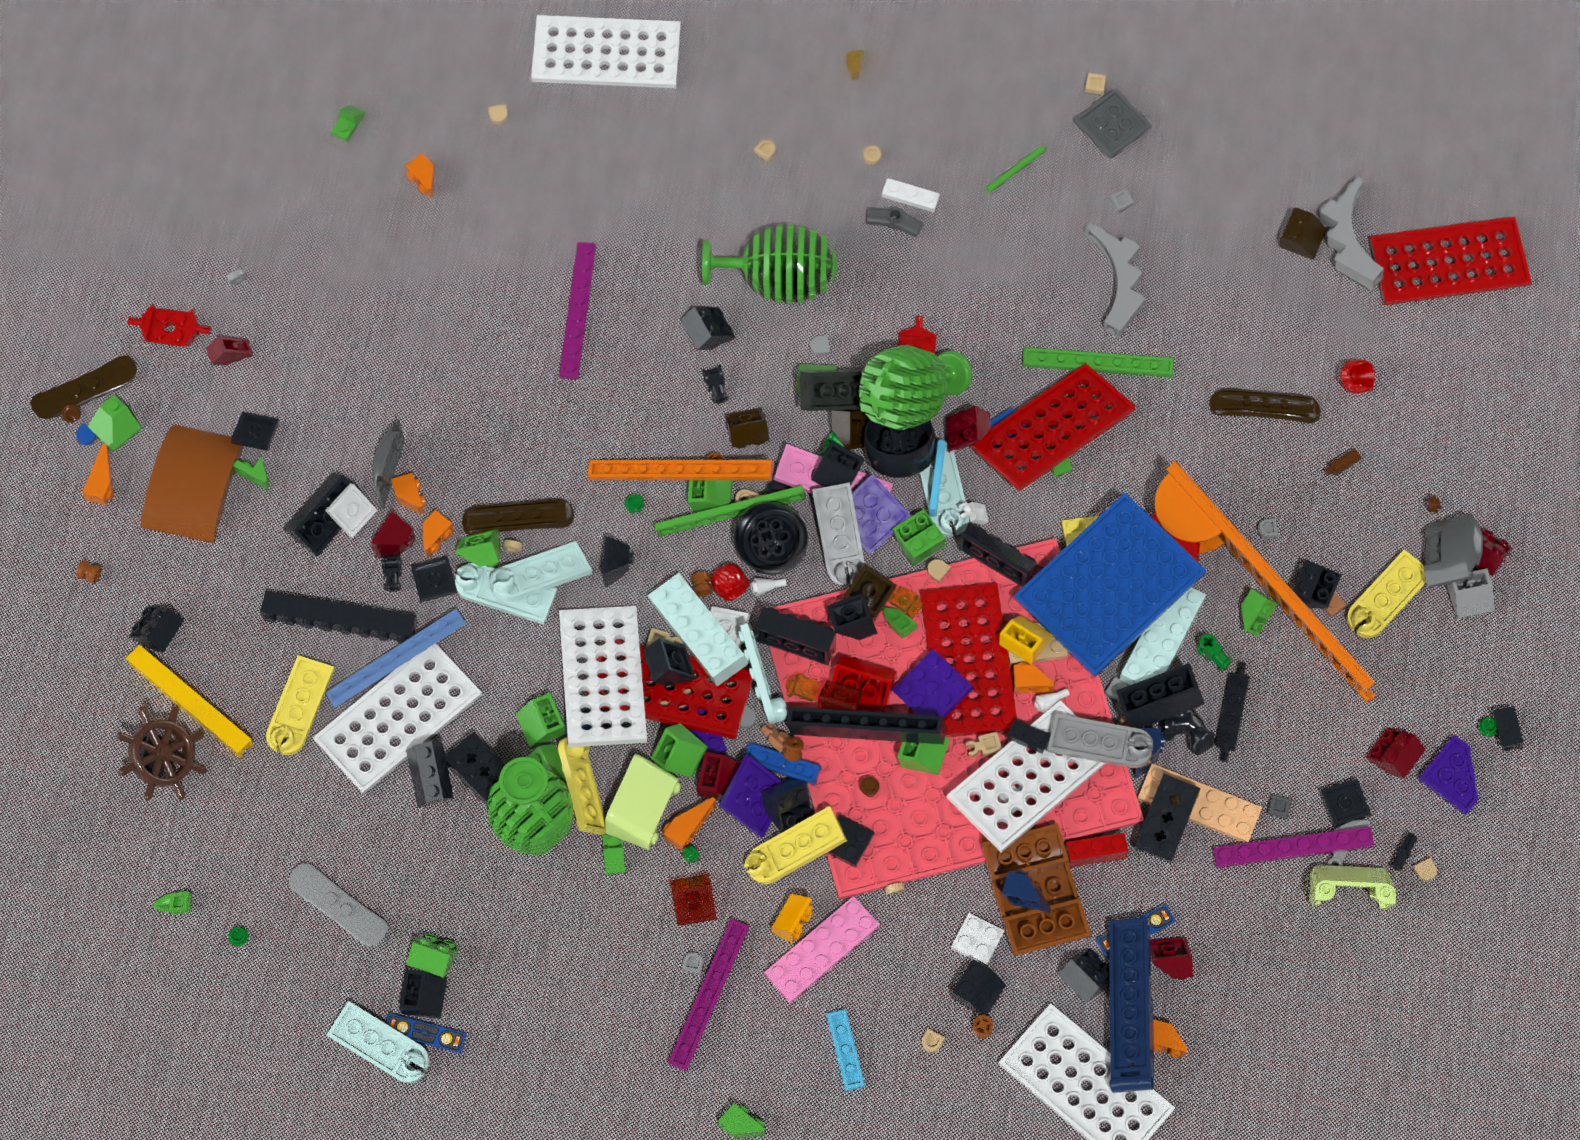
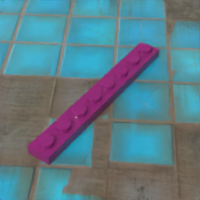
M578 242L559 373L561 379H579L596 243Z
M1370 826L1213 847L1217 869L1374 848V840Z
M733 919L730 920L668 1061V1065L687 1072L748 933V925Z

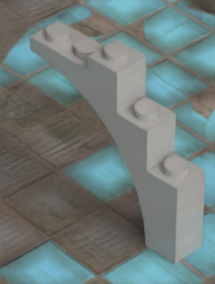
M1357 177L1354 182H1350L1347 191L1343 195L1341 194L1337 201L1330 199L1327 204L1322 205L1319 210L1320 222L1331 228L1327 233L1328 246L1338 251L1335 257V269L1373 291L1383 279L1384 268L1374 262L1363 251L1352 228V212L1358 198L1364 191V180Z
M1090 222L1086 227L1085 236L1096 244L1106 256L1112 267L1116 282V299L1112 310L1104 321L1103 329L1119 339L1145 304L1144 296L1138 291H1133L1141 282L1143 274L1139 267L1131 265L1139 255L1140 246L1135 240L1128 239L1127 237H1124L1120 242L1116 236L1106 233L1102 227Z

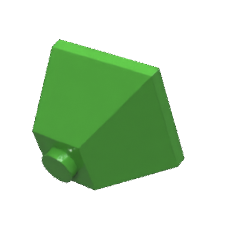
M115 395L98 408L88 426L103 443L107 444V447L112 452H115L142 429L127 406Z
M498 529L461 537L456 548V554L480 567H493L497 565L501 558Z

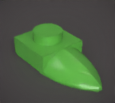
M884 608V616L890 624V628L902 639L917 629V623L904 612L895 608Z
M189 891L171 893L159 898L152 906L161 912H170L172 915L190 913L192 893Z

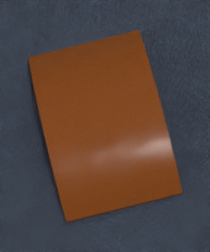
M172 425L161 445L151 473L140 527L214 543L224 512L223 506L233 475L236 474L233 465L236 460L240 461L244 446L231 444V437Z
M1058 823L1025 832L1002 853L990 841L982 843L993 894L1014 956L1092 936L1081 899L1077 893ZM1015 870L1026 872L1027 876L1033 879L1032 881L1042 892L1051 908L1050 913L1015 906L1002 895L1008 871L1015 872Z

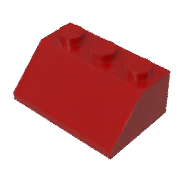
M841 655L836 663L828 698L872 712L885 713L897 672Z

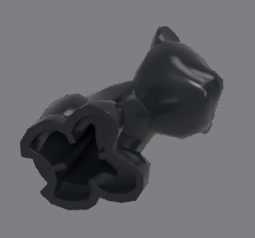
M1195 709L1164 719L1165 741H1172L1175 735L1187 734L1190 736L1191 752L1195 755H1199L1213 747L1215 734L1206 728Z

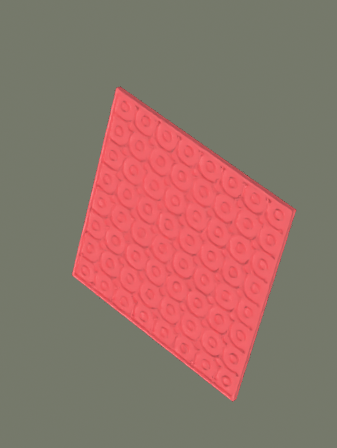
M1056 538L1017 547L1019 553L1031 556L1038 563L1037 571L1033 577L1060 553ZM972 558L948 564L951 570L940 583L928 575V569L888 579L895 583L897 587L885 607L898 609L917 623V629L903 639L890 628L883 609L877 620L874 621L878 634L857 640L836 633V647L828 666L769 646L788 713L790 707L872 712L828 698L836 663L840 656L843 655L896 671L894 688L929 653L921 591L997 583L1004 628L1011 619L1021 615L1033 623L1039 622L1014 599V595L1022 588L1021 586ZM848 589L772 608L777 609L783 614H793L797 619L803 621L811 620L815 625L821 627L829 626L834 629L827 606L842 601ZM978 600L975 605L978 608H983L986 606V603L983 600ZM959 602L956 604V607L959 610H964L967 608V605L964 602ZM940 604L937 606V609L940 612H945L948 607ZM986 618L978 620L981 626H986L989 623ZM961 620L958 623L962 628H967L970 625L966 620ZM942 622L939 625L942 630L950 628V624L947 622ZM983 636L980 639L984 644L991 642V638L988 636ZM964 638L961 640V643L964 646H969L972 644V641L969 638ZM945 640L942 642V645L945 648H950L953 643L950 640ZM1068 651V658L1032 663L1054 682L1053 693L1068 689L1070 695L1061 699V701L1077 717L1114 724L1099 674L1094 677ZM985 654L983 659L986 662H991L994 657L991 654ZM971 656L964 658V662L967 664H972L975 661ZM952 658L945 660L951 666L955 664V660ZM1010 666L1017 720L1031 725L1044 714L1035 707L1036 696L1049 693H1014V666ZM988 672L985 675L988 680L996 678V674L993 672ZM969 674L966 679L969 682H975L977 677L974 674ZM991 690L988 692V695L991 698H997L999 693L996 690ZM893 691L891 692L885 713L917 715ZM976 692L969 694L971 700H978L980 698ZM998 708L991 710V714L995 717L1002 714ZM978 710L971 713L975 719L982 717V713ZM956 712L952 715V718L955 721H960L963 716L961 713ZM1009 731L997 732L1002 748L1011 742V740L1007 739ZM985 734L949 737L950 742L939 775L902 768L897 758L902 742L793 735L794 738L804 742V747L801 750L803 754L801 760L822 767L815 786L807 783L815 814L830 806L837 818L839 815H842L875 832L856 868L826 853L839 900L884 889L891 884L908 883L986 863L982 849V833L947 799V794L995 755L983 757L982 752H979L975 757L968 756V753L975 749L973 747L966 748V743L968 741L978 742V736ZM1026 748V751L1029 754H1035L1037 752L1030 748ZM1018 758L1012 760V763L1016 766L1023 764ZM1046 760L1040 762V765L1044 768L1051 766ZM1075 762L1068 763L1070 769L1075 770L1078 768ZM1107 763L1028 831L1058 823L1063 842L1065 843L1144 823L1128 767ZM1004 770L998 772V775L1002 778L1009 776ZM1033 772L1026 773L1028 779L1033 780L1036 778ZM1061 774L1053 776L1056 781L1064 780ZM865 777L876 778L879 782L877 794L873 796L864 795L860 790L862 779ZM991 782L984 784V787L988 790L995 788ZM1014 784L1017 789L1020 787L1019 784ZM1047 786L1039 788L1042 793L1050 792ZM977 794L969 796L973 802L980 800ZM1027 798L1026 803L1028 805H1035L1036 801L1033 798ZM991 808L983 810L984 814L988 816L994 814ZM1016 810L1014 813L1011 812L1014 817L1022 816L1019 810ZM1005 822L997 823L999 829H1006L1008 827Z

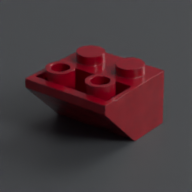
M973 406L947 417L948 452L952 453L981 441L991 430L990 412Z
M1481 528L1483 550L1480 563L1475 566L1481 570L1488 569L1489 575L1493 577L1513 547L1506 540L1493 536L1490 530Z
M1387 728L1371 748L1366 759L1389 775L1404 779L1426 749L1415 734Z
M705 752L697 786L698 796L722 800L741 763L725 755Z

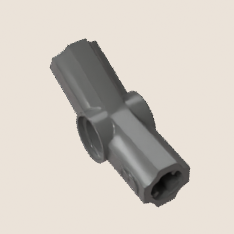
M895 206L890 209L868 207L867 224L884 225L894 230L899 229L914 237H917L921 232L923 222L903 213L900 207Z

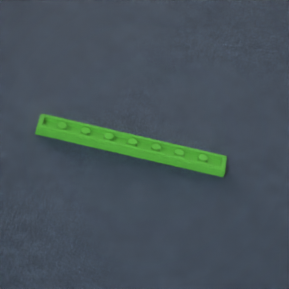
M1024 347L1023 367L1075 371L1086 363L1093 370L1101 373L1172 378L1174 358Z
M801 485L655 523L654 525L658 536L661 537L741 516L756 504L764 502L788 504L803 500L806 496Z

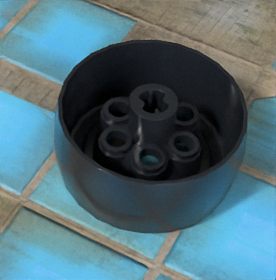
M870 420L864 432V450L868 463L878 473L894 478L909 477L924 471L932 463L936 451V437L931 421L929 420L913 428L899 431Z
M764 502L749 508L741 515L734 531V544L740 559L752 570L765 575H780L794 569L802 561L808 548L809 536L802 518L790 507L777 502ZM779 522L780 527L775 529L773 524ZM769 533H772V534H770V535L772 536V539H771V540L768 539V540L766 541V536H767ZM783 533L788 534V538L786 540H782L781 538ZM758 536L760 542L756 544V537ZM776 547H782L781 553H776ZM763 548L768 549V553L766 555L762 554Z

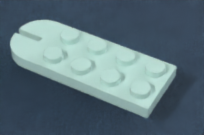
M946 442L937 515L930 518L944 537L950 538L952 537V528L949 525V521H952L956 537L967 529L969 517L965 519L961 517V514L965 513V511L959 508V505L966 501L954 452H948V442ZM936 444L932 463L919 473L928 513L938 444Z
M574 541L497 568L491 574L490 588L498 599L512 602L592 574V569L578 543Z
M474 563L458 568V575L455 574V585L458 594L463 599L545 625L558 592L557 588L553 587L512 602L502 601L493 594V590L490 588V577L496 570L495 568L480 567Z
M748 623L740 625L739 637L741 642L746 644L747 649L744 650L746 660L752 665V668H749L752 680L754 679L757 682L755 692L757 698L762 700L767 719L770 724L786 720L788 718V710L784 699L781 697L772 699L752 627Z
M350 1001L347 1002L327 1033V1036L403 1083H414L424 1076L421 1071L410 1066L411 1062L426 1071L428 1070L430 1063L429 1055L421 1045Z

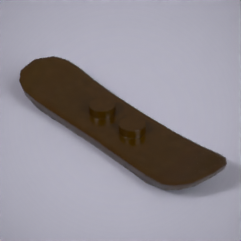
M120 356L74 380L36 394L30 401L31 408L42 419L58 417L61 415L62 409L68 404H74L79 407L130 383L136 374L135 363L129 356Z
M1226 388L1216 391L1211 396L1209 403L1211 412L1219 416L1265 417L1315 423L1319 421L1321 414L1320 406L1316 399L1311 396L1293 393Z
M564 499L482 504L472 506L463 513L462 526L464 532L468 535L484 533L494 529H498L499 532L527 529L565 528L573 523L574 511L572 505Z

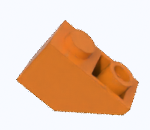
M421 153L405 165V175L411 183L415 182L418 185L417 188L423 195L426 194L429 198H432L435 169L433 163Z
M413 473L392 478L391 482L397 503L419 514H424L423 507L426 506L424 496H420L418 492L421 489L419 479H414Z
M436 510L422 523L423 545L427 557L432 553L435 554L440 549L441 544L451 538L454 531L453 524Z
M1153 1019L1154 1052L1161 1053L1163 1051L1175 1058L1185 1057L1187 1047L1174 1026L1170 1023Z

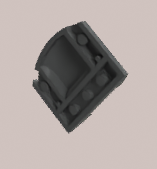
M396 422L384 434L377 446L373 459V483L382 509H385L392 486L391 479L395 476L405 443L399 422Z
M1471 513L1427 525L1424 534L1426 536V565L1424 566V573L1428 588L1473 577L1474 574L1471 571L1475 565H1479L1481 560L1483 537L1480 525Z

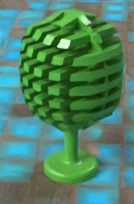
M788 223L787 253H783V224H779L776 227L775 253H772V227L765 229L764 254L762 255L761 234L759 232L754 236L752 257H749V243L743 257H713L711 241L704 240L702 281L703 285L710 284L713 268L743 269L748 282L749 269H753V290L760 294V274L764 272V298L770 300L772 273H775V302L782 303L783 274H786L787 304H793L794 274H797L799 304L804 303L805 274H809V301L815 299L816 273H820V293L822 295L827 292V271L832 270V284L838 272V257L833 246L832 259L828 258V240L824 234H821V256H817V232L814 228H810L809 254H806L805 225L801 224L799 225L798 253H795L794 224Z
M901 345L887 349L874 355V358L869 360L864 367L859 387V397H861L860 408L861 411L866 412L865 414L871 421L899 431L921 425L938 414L946 394L951 396L959 395L969 388L972 380L971 366L964 355L953 350L945 351L936 356L932 352L910 345Z
M519 757L509 761L501 770L499 780L490 788L487 802L490 825L497 838L501 839L502 843L507 847L526 855L534 854L533 856L546 854L570 833L573 820L571 794L568 792L564 782L560 781L553 772L546 771L544 766L537 760L529 757Z

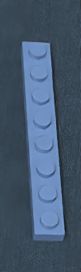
M454 609L325 692L334 708L343 704L349 698L360 693L363 689L377 682L388 673L393 672L396 668L410 661L413 657L427 650L430 646L441 641L455 630H458L466 624L458 610Z

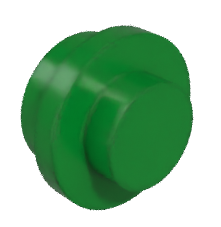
M632 494L626 498L625 507L631 513L640 512L644 507V500L641 496Z
M1493 718L1482 719L1479 723L1480 733L1486 737L1494 736L1498 732L1496 721Z
M688 845L687 848L684 847L681 850L682 858L687 863L696 864L698 862L700 854L694 847Z
M243 927L233 928L228 935L230 943L236 947L245 945L249 938L247 930Z

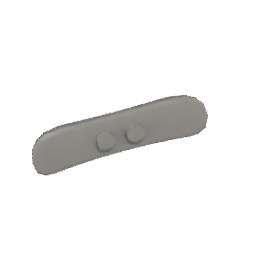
M300 864L293 869L289 877V885L292 890L331 918L364 945L374 946L384 938L388 931L386 921L348 895L317 868L310 864Z

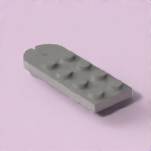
M850 483L812 489L827 573L835 583L847 585L844 567H848L852 584L865 565Z
M1056 713L1047 751L1124 767L1139 768L1147 764L1151 759L1153 741L1151 736L1142 729Z

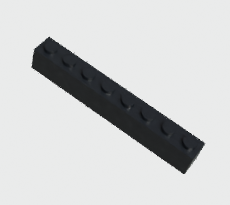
M265 591L260 610L262 618L271 623L280 621L290 626L298 624L308 629L317 627L327 632L332 630L340 631V633L345 635L353 633L364 638H369L370 636L377 637L382 641L396 640L401 644L415 635L418 624L417 617L413 614Z
M790 707L786 723L791 735L943 745L947 728L943 716Z

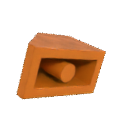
M1021 662L1014 665V693H1053L1054 682L1034 664Z

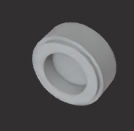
M243 269L235 270L227 275V279L232 285L243 282L247 277Z

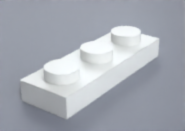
M887 178L882 191V197L934 212L940 193Z

